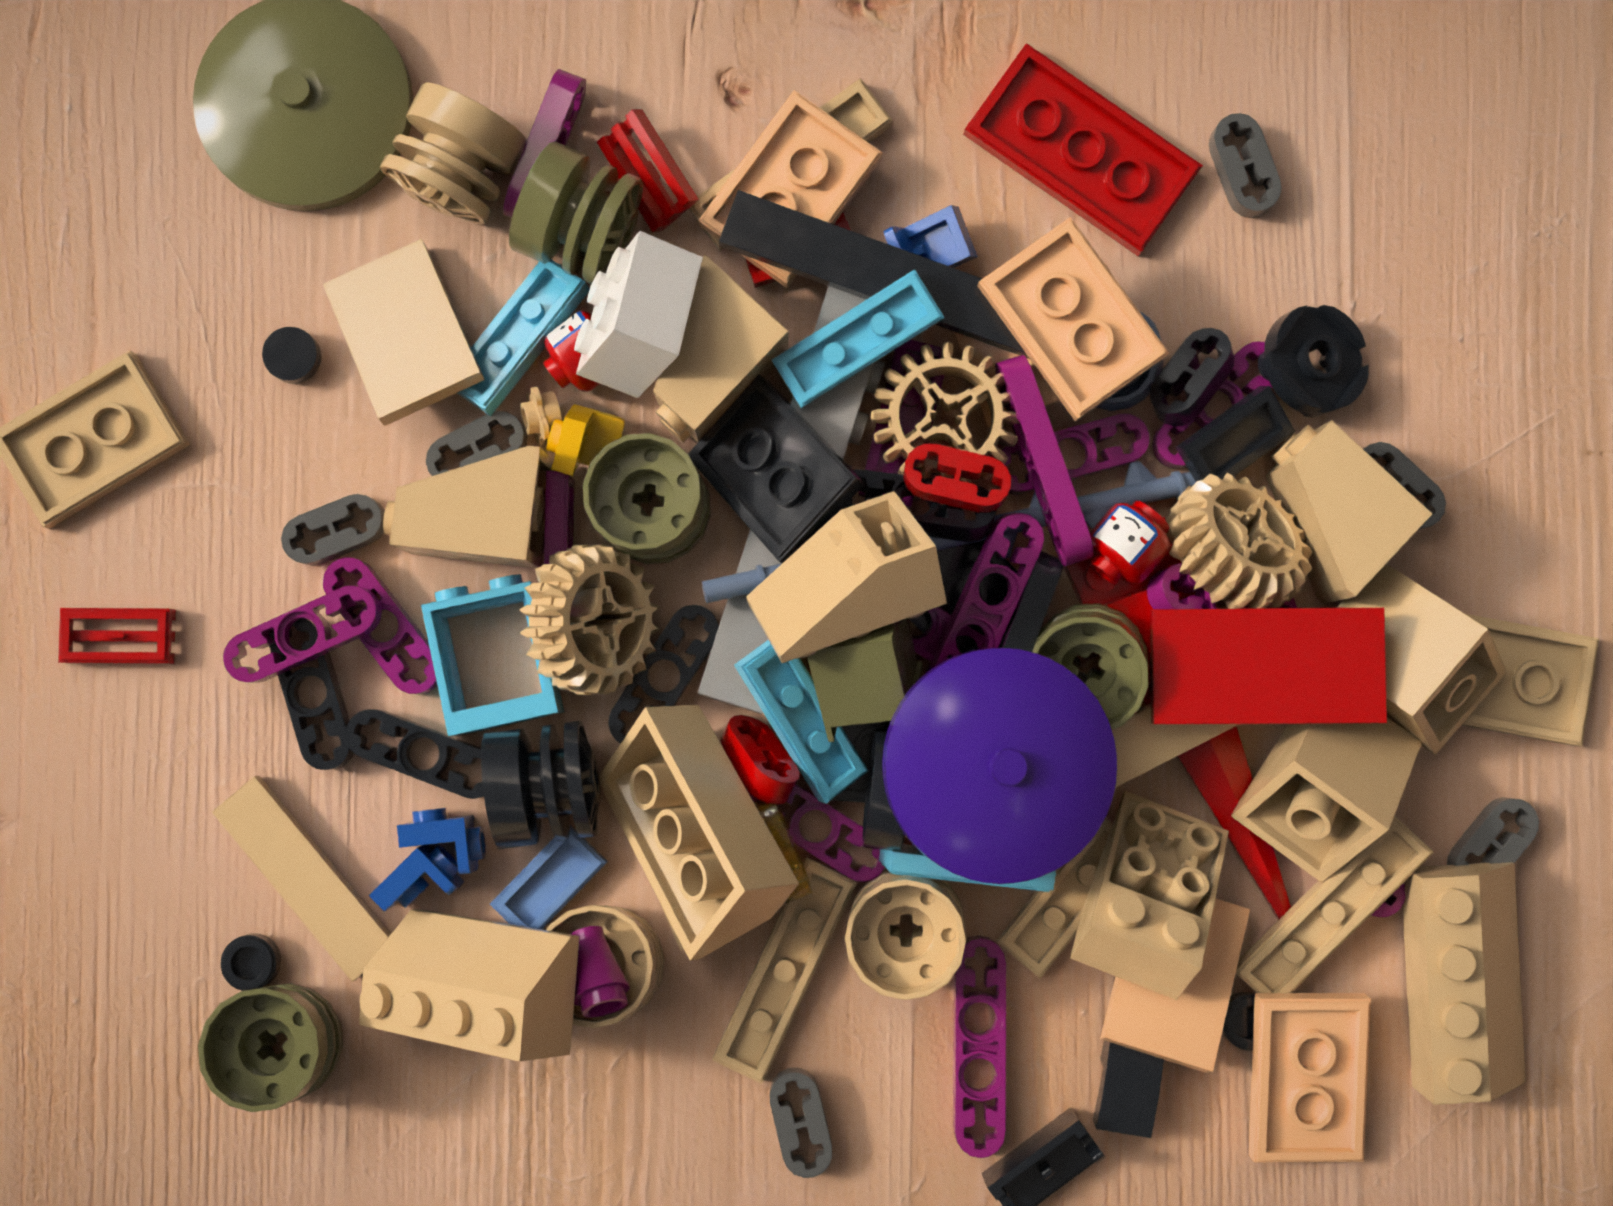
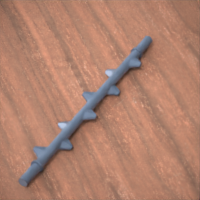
M1135 461L1128 466L1123 487L1079 496L1077 499L1086 524L1093 529L1116 503L1132 505L1138 500L1147 504L1174 497L1178 500V497L1186 488L1192 487L1196 482L1190 472L1181 473L1180 471L1171 472L1170 476L1157 479L1140 461ZM1035 491L1029 508L995 515L994 518L995 522L996 519L1004 514L1023 513L1035 518L1041 527L1047 526ZM945 504L940 505L937 517L945 518ZM1021 523L1016 529L1006 528L1003 537L1010 541V547L1005 558L1010 557L1017 533L1022 532L1024 525ZM930 537V539L936 545L937 551L985 541L986 537L975 542ZM760 564L756 565L754 570L702 581L706 603L750 594L781 564L763 567Z

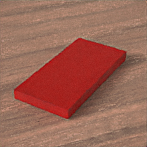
M1027 43L968 123L963 133L965 137L1138 257L1203 166Z
M1384 607L1150 610L1151 724L1387 723Z

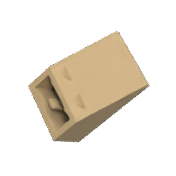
M895 491L840 510L746 596L751 610L781 663L811 656L823 648L851 638L866 636L878 628L906 618L918 617L930 609L947 604L936 545Z
M1125 791L1081 913L1070 959L1177 1000L1202 968L1229 831Z

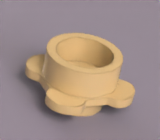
M535 386L531 387V393L526 394L527 402L520 403V413L526 434H534L537 444L541 446L545 445V440H548L555 418L562 420L555 393L553 391L540 393L538 387Z

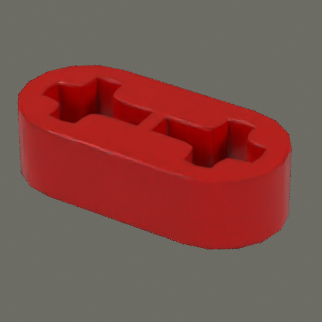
M926 443L917 446L909 453L904 465L903 479L907 489L914 496L970 511L988 513L997 510L1004 504L1011 488V475L1008 468L1000 460L939 444ZM926 459L937 461V471L953 475L954 479L935 476L932 484H925L921 482L922 473L913 470V468L924 467ZM982 472L992 474V484L1000 486V490L991 489L988 497H980L977 495V486L972 483L959 481L960 477L978 480Z
M736 715L730 718L719 742L745 788L751 795L766 803H785L799 779L800 772L796 764L766 724L745 715Z

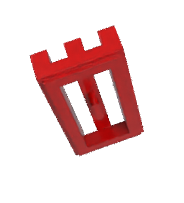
M632 109L625 115L627 120L615 124L611 128L612 133L602 136L596 143L609 164L617 168L619 180L628 173L642 179L643 192L638 210L651 231L660 232L666 229L699 199L643 109ZM634 131L678 201L675 204L659 180L660 175L651 161H647L631 134Z
M60 608L58 663L175 664V653H171L172 642H175L172 620H176V609ZM74 620H158L157 631L73 630ZM73 641L157 642V652H73Z

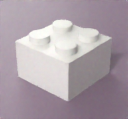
M642 231L638 232L626 249L618 247L610 260L607 273L599 271L589 290L587 302L594 305L591 320L586 319L582 324L575 342L574 350L581 353L576 374L639 398L679 356L703 257Z

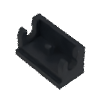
M1069 1108L981 1174L988 1190L996 1201H1000L1002 1206H1037L1096 1162L1098 1164L1106 1157L1071 1108Z

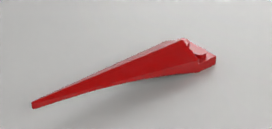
M1168 552L1141 584H1131L1121 579L1115 585L1110 584L1090 567L1089 562L1093 558L1063 566L1079 604H1103L1121 611L1138 626L1147 645L1148 688L1142 703L1144 706L1151 703L1150 610L1153 608L1148 600L1147 586L1150 578L1155 573L1172 565L1182 564L1181 560L1172 557ZM1173 582L1170 583V590L1178 593L1179 600L1195 596L1196 591L1189 594L1179 592L1174 589ZM1237 726L1177 757L1221 828L1229 831V841L1279 920L1291 908L1274 849L1231 817L1234 808L1253 780Z

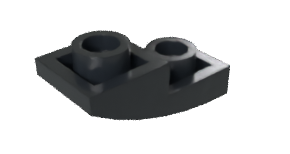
M1104 1041L1100 1057L1103 1073L1093 1116L1095 1128L1097 1130L1151 1138L1160 1093L1164 1059Z

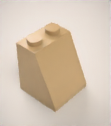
M706 255L702 258L679 356L657 378L653 390L660 406L656 411L657 415L661 418L660 422L682 443L689 437L698 443L759 374L765 378L775 368L772 359L789 349L788 330Z
M1332 420L1315 430L1310 425H1307L1297 435L1293 433L1271 456L1277 464L1269 471L1266 478L1276 501L1282 499L1281 506L1289 514H1295L1294 523L1296 527L1305 531L1303 543L1308 545L1313 551L1308 559L1312 570L1308 573V578L1316 597L1324 604L1356 597L1432 515L1424 505Z
M526 446L397 487L395 501H388L384 512L383 529L386 535H390L389 544L415 555L528 568L541 567L545 540L546 471H553L551 470L553 460L541 447Z
M1386 564L1356 597L1344 599L1337 608L1384 607L1387 717L1419 739L1424 748L1436 755L1507 673V670L1488 628Z
M1387 717V723L1288 724L1234 808L1231 817L1322 883L1390 829L1422 742L1389 717Z

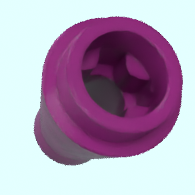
M588 926L571 933V935L579 936L574 1004L581 1007L584 1017L589 1018L606 1016L624 1008L628 1004L626 993L629 991L630 985L605 939L603 928L601 926Z

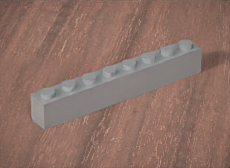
M828 286L813 333L866 299ZM877 360L803 408L800 407L794 396L792 398L791 405L842 459H844L849 442L856 445L860 444L869 414L859 411L865 391L875 394L885 362ZM751 529L736 574L754 570L755 566L760 564L763 567L781 564ZM749 594L727 600L698 694L762 714L763 711L734 664L768 640L747 602L746 596Z

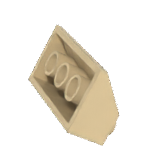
M700 706L645 707L600 773V786L689 960H698L771 919L799 885V882Z
M1513 862L1494 864L1472 863L1461 866H1422L1404 882L1406 898L1403 904L1412 1087L1434 1105L1491 1102L1526 1083L1515 865Z
M411 909L363 968L359 1025L519 1062L570 1055L579 936L422 909Z

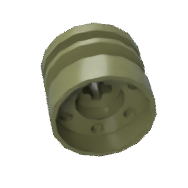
M556 141L551 142L539 154L521 189L509 229V246L518 253L546 264L555 257L564 245L563 271L573 276L579 273L583 267L582 277L585 282L592 285L599 271L607 273L615 250L618 247L626 249L630 243L638 220V208L642 199L643 182L641 178L630 173L623 175L618 181L617 168L605 165L589 184L591 167L589 156Z
M651 433L625 435L607 444L590 462L583 482L584 508L593 527L618 551L630 554V559L644 564L669 563L688 554L702 539L711 516L710 493L690 456L672 440ZM652 494H656L664 505L663 507H655L652 511V516H648L640 506L641 502H650Z
M1100 603L1075 604L1055 613L1040 629L1032 652L1050 658L1074 673L1097 698L1107 716L1111 729L1123 726L1140 709L1148 688L1147 645L1138 626L1121 611ZM1092 652L1099 654V667L1102 669L1101 671L1092 668L1085 674L1079 670L1081 660L1076 657L1077 655L1087 658Z
M288 983L241 991L221 1002L206 1020L198 1044L200 1071L211 1092L231 1107L249 1112L280 1108L322 1087L335 1071L343 1047L341 1022L331 1003L314 989ZM284 1033L288 1038L282 1046L284 1052L276 1054L272 1048L277 1043L275 1035Z

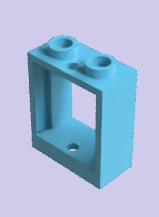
M521 574L492 579L488 581L490 590L469 594L467 586L441 590L434 593L436 602L421 605L448 736L464 735L565 712L560 689L552 686V678L541 674L538 675L542 693L466 709L447 618L523 602L524 606L531 605L532 598L524 587L531 585L533 582H523ZM526 616L527 623L529 626V616ZM535 660L538 670L540 660Z

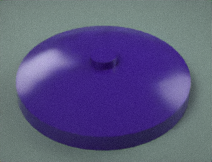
M989 648L963 653L940 663L922 676L909 689L899 703L887 730L882 759L883 781L889 806L897 823L911 843L923 855L942 868L961 877L983 883L1010 884L1039 878L1059 869L1078 855L1093 839L1100 829L1113 800L1117 778V752L1112 729L1103 708L1090 689L1074 673L1052 659L1037 653L1021 649Z

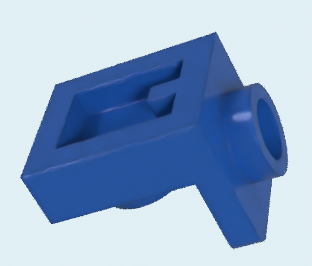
M422 845L417 847L369 897L385 912L398 902L404 908H407L430 885L423 878L426 874L448 895L455 892L464 881L457 874L458 865L456 859L448 851L439 845L434 850L429 845Z

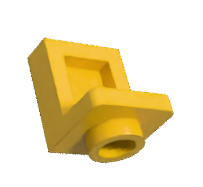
M573 404L564 417V421L555 418L546 447L547 451L555 453L551 470L573 476L579 464L589 466L590 462L607 444L622 437L625 420L622 417Z

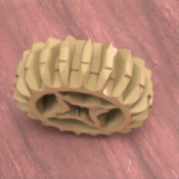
M944 342L941 352L942 359L934 360L933 351L927 344L921 346L920 350L923 364L918 366L908 354L901 357V365L907 373L904 377L897 371L888 369L885 373V379L895 390L893 392L884 388H878L875 391V399L880 403L888 405L889 409H877L871 412L872 422L888 424L889 427L874 433L875 443L884 444L890 441L894 443V446L883 454L885 463H892L900 456L906 460L909 453L917 446L933 440H943L948 442L953 448L990 456L1005 464L1008 457L996 446L1001 444L1014 447L1018 437L1012 432L1003 430V426H1012L1020 422L1016 418V412L1004 411V407L1010 403V395L1007 392L1000 394L998 391L1005 384L1003 375L998 373L992 379L986 375L994 363V358L987 355L983 358L980 365L976 367L971 364L974 356V347L967 345L963 350L961 360L952 358V343ZM939 375L956 376L967 380L975 387L972 390L967 389L958 395H950L943 392L929 378ZM914 387L921 396L920 401L924 405L926 416L920 423L915 425L914 430L904 436L900 425L899 412L903 400ZM987 401L991 413V430L986 442L978 449L971 439L972 434L966 425V418L976 410L978 405ZM935 403L946 412L954 408L957 410L962 406L960 414L956 416L954 422L959 425L957 431L951 430L946 424L938 427L934 426L930 429L932 420H935L937 412L934 411ZM926 459L924 467H915L922 471V478L930 479L931 474L946 478L953 476L937 471V461ZM905 462L898 471L899 475H904ZM982 472L980 478L983 481H987L991 478L992 474ZM960 477L959 481L972 483L970 479Z
M1226 473L1222 480L1215 475L1209 474L1203 480L1197 481L1192 487L1186 488L1178 497L1177 503L1171 508V513L1166 518L1170 526L1166 534L1173 544L1169 554L1181 560L1182 566L1179 572L1189 574L1196 582L1194 589L1202 587L1210 594L1212 604L1222 600L1228 609L1280 608L1286 601L1289 602L1301 590L1300 587L1306 582L1307 575L1312 570L1308 559L1313 551L1308 545L1303 543L1305 531L1296 527L1294 523L1295 514H1289L1281 506L1282 499L1275 501L1267 494L1265 486L1258 489L1253 487L1246 476L1237 481L1229 473Z
M588 544L573 545L572 548H567L566 551H558L554 555H549V564H543L535 569L539 583H532L524 587L532 598L531 605H526L519 609L526 616H529V626L522 630L520 634L532 639L533 644L526 655L534 660H540L537 673L552 678V686H556L561 690L575 692L576 695L590 696L592 693L606 695L610 692H616L617 687L632 684L633 674L646 670L642 655H648L656 651L649 641L650 635L661 630L652 623V613L659 609L660 606L649 601L648 596L652 592L654 585L641 582L644 567L630 564V554L614 551L613 547H607V545L603 544L591 545L590 547Z

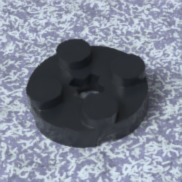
M1306 305L1281 316L1270 328L1266 336L1264 352L1260 354L1258 359L1260 374L1264 379L1270 381L1277 395L1288 406L1309 418L1336 411L1353 403L1364 390L1369 376V364L1362 367L1360 349L1366 347L1361 331L1345 313L1327 305H1321L1317 308ZM1316 349L1321 353L1319 364L1324 368L1323 371L1315 369L1309 358V353Z

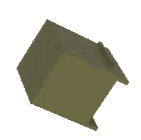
M908 618L873 630L866 636L851 638L823 648L807 657L828 742H834L836 730L839 726L891 721L901 700L921 678L923 664L922 661H917Z

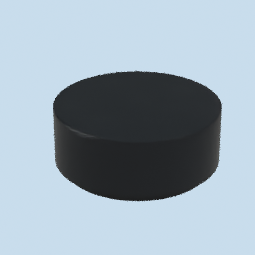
M283 327L271 333L263 345L262 358L265 367L273 376L286 383L298 384L309 380L315 375L321 363V350L317 341L304 330L297 327Z
M250 933L240 936L231 941L224 949L220 962L221 971L225 980L238 990L245 991L264 987L275 979L280 970V951L275 942L265 935Z
M1239 992L1230 996L1222 1031L1228 1041L1243 1050H1253L1255 993Z

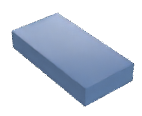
M570 824L569 839L557 841L556 837H554L490 905L511 925L542 930L608 861L585 838H580L576 829Z

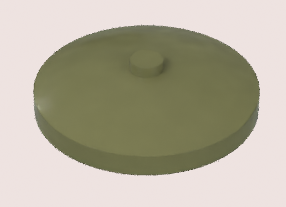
M264 0L236 15L217 33L202 57L195 79L193 94L194 117L199 137L207 154L218 169L240 190L265 204L277 208L294 211H318L346 204L365 194L386 176L379 168L385 155H401L392 144L395 136L399 134L409 136L412 125L406 118V114L413 102V90L407 67L398 49L388 34L369 15L341 0Z

